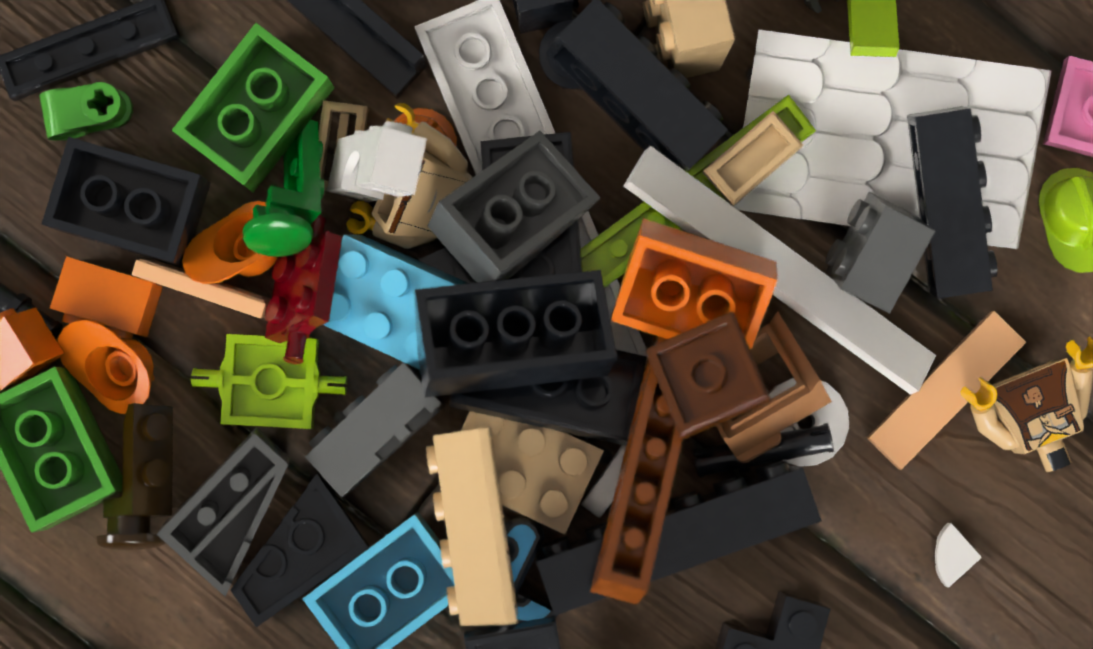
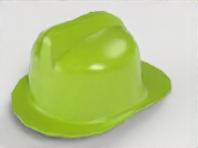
M1065 168L1052 174L1045 181L1038 197L1048 244L1054 258L1066 269L1077 273L1093 272V173L1080 168Z

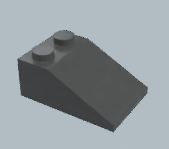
M538 131L440 200L429 221L428 228L477 283L508 280L593 207L600 197L541 131Z

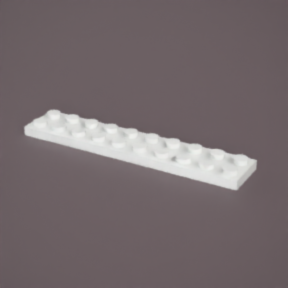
M478 0L414 26L475 175L483 171L480 141L533 136L538 131H541L543 134L555 133L500 0ZM589 211L579 218L581 248L598 236ZM615 280L604 289L610 321L620 290L618 280ZM611 321L616 350L647 356L646 347L638 329Z

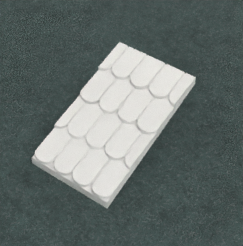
M759 30L743 128L787 95H790L816 132L802 142L803 147L733 207L741 211L850 226L847 223V219L854 204L859 199L864 201L868 192H871L919 217L907 115L962 106L971 108L972 115L978 116L981 126V142L975 143L977 161H983L987 176V185L985 188H981L982 204L989 207L992 218V232L986 233L987 245L1017 249L1020 242L1052 71L899 49L896 57L850 56V42Z

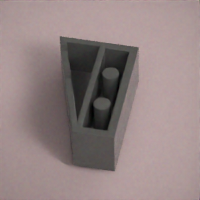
M404 362L399 367L395 364L376 381L379 386L367 398L361 395L342 412L346 418L334 429L328 425L309 442L313 449L305 456L306 459L341 497H345L446 406L438 396L424 398L421 377L410 365Z
M256 427L172 516L164 522L157 535L222 595L226 596L289 465L290 457Z

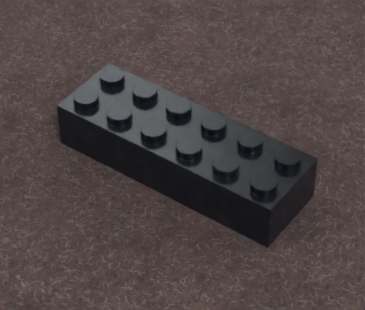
M787 461L772 462L755 469L758 477L745 481L744 477L737 475L714 483L715 492L701 496L700 492L696 493L695 490L671 498L672 507L666 509L650 582L821 522L822 520L803 467L790 466ZM607 521L585 529L587 537L570 543L568 536H564L542 544L543 553L536 555V563L555 616L608 597L590 592Z

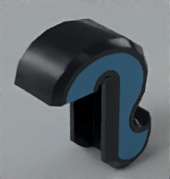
M517 515L505 523L508 545L511 548L509 553L518 607L517 623L553 617L555 615L551 605L519 591L540 549L545 534L539 522L524 515Z

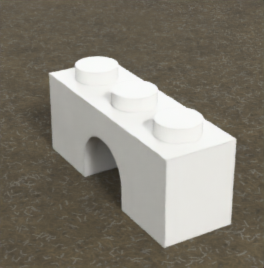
M386 121L384 126H370L367 131L355 130L353 135L339 138L327 191L366 202L383 200L384 193L396 197L414 195L427 139L412 135L413 128L408 125Z

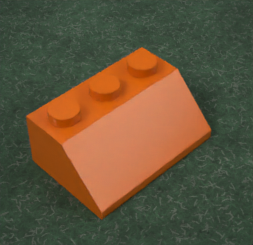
M643 218L628 260L611 321L670 339L733 311L751 350L778 281L777 262Z

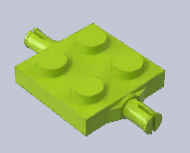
M226 334L225 357L220 370L193 368L191 376L209 377L208 380L191 379L192 387L218 388L222 400L220 424L299 429L314 428L315 404L320 393L346 396L347 387L330 386V384H347L348 381L347 376L321 375L318 366L319 339L307 338L303 357L304 362L301 364H290L283 359L287 341L280 344L266 339L265 336Z

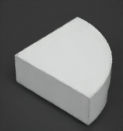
M947 523L938 534L935 548V569L941 582L949 588L982 557L952 523Z

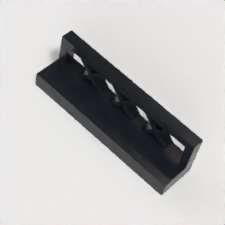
M286 0L397 99L427 67L423 54L361 0Z

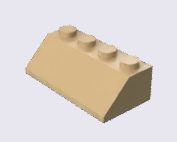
M491 427L434 435V445L426 446L429 472L430 474L438 473L441 492L433 493L436 519L437 521L445 520L448 539L440 540L443 567H452L455 586L447 587L450 615L459 614L461 626L517 623L518 607Z

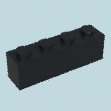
M962 106L907 115L919 217L935 230L932 239L924 251L929 292L937 299L992 291L991 278L997 277L998 270L993 250L988 251L986 233L992 232V218L989 207L982 204L981 188L986 187L987 176L982 160L977 161L975 143L981 142L979 118L977 115H972L971 108Z

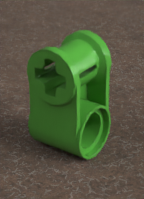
M96 82L78 87L57 88L39 94L47 139L51 141L68 140V137L79 138L89 133L124 126L133 114V104L130 97L125 92L105 82ZM109 97L114 100V104L107 106L106 114L101 111V107L108 104L107 98Z

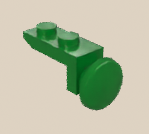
M309 120L284 154V188L271 185L268 189L266 206L256 204L253 208V219L248 221L243 227L242 235L246 246L258 254L273 257L290 256L303 251L312 241L313 228L311 224L321 214V199L325 188L324 180L320 178L323 143L319 141L318 121Z

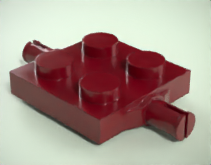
M320 215L311 224L313 236L310 245L299 253L278 257L272 270V277L275 281L272 298L265 310V319L267 321L265 338L280 344L287 341L283 359L290 364H301L304 362L306 339L309 338V334L316 327L329 322L342 237L329 231L324 232L326 218Z

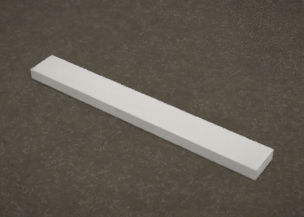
M652 146L643 152L623 187L687 233L776 261L778 281L772 295L907 393L919 392L936 357L934 353L862 300L841 290L832 278Z

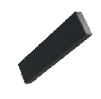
M144 0L0 55V74L9 98L17 101L177 40L180 37L166 0Z

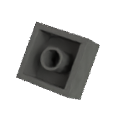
M868 192L865 200L859 199L851 209L847 219L850 227L843 240L837 239L831 246L825 261L829 265L826 271L841 290L890 313L932 239L935 230L918 216Z

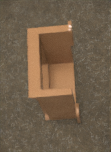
M778 311L769 324L758 330L751 352L756 364H760L779 353L797 384L772 398V401L756 407L736 420L732 421V419L716 425L722 438L741 463H747L777 446L782 440L780 431L832 402L821 380Z

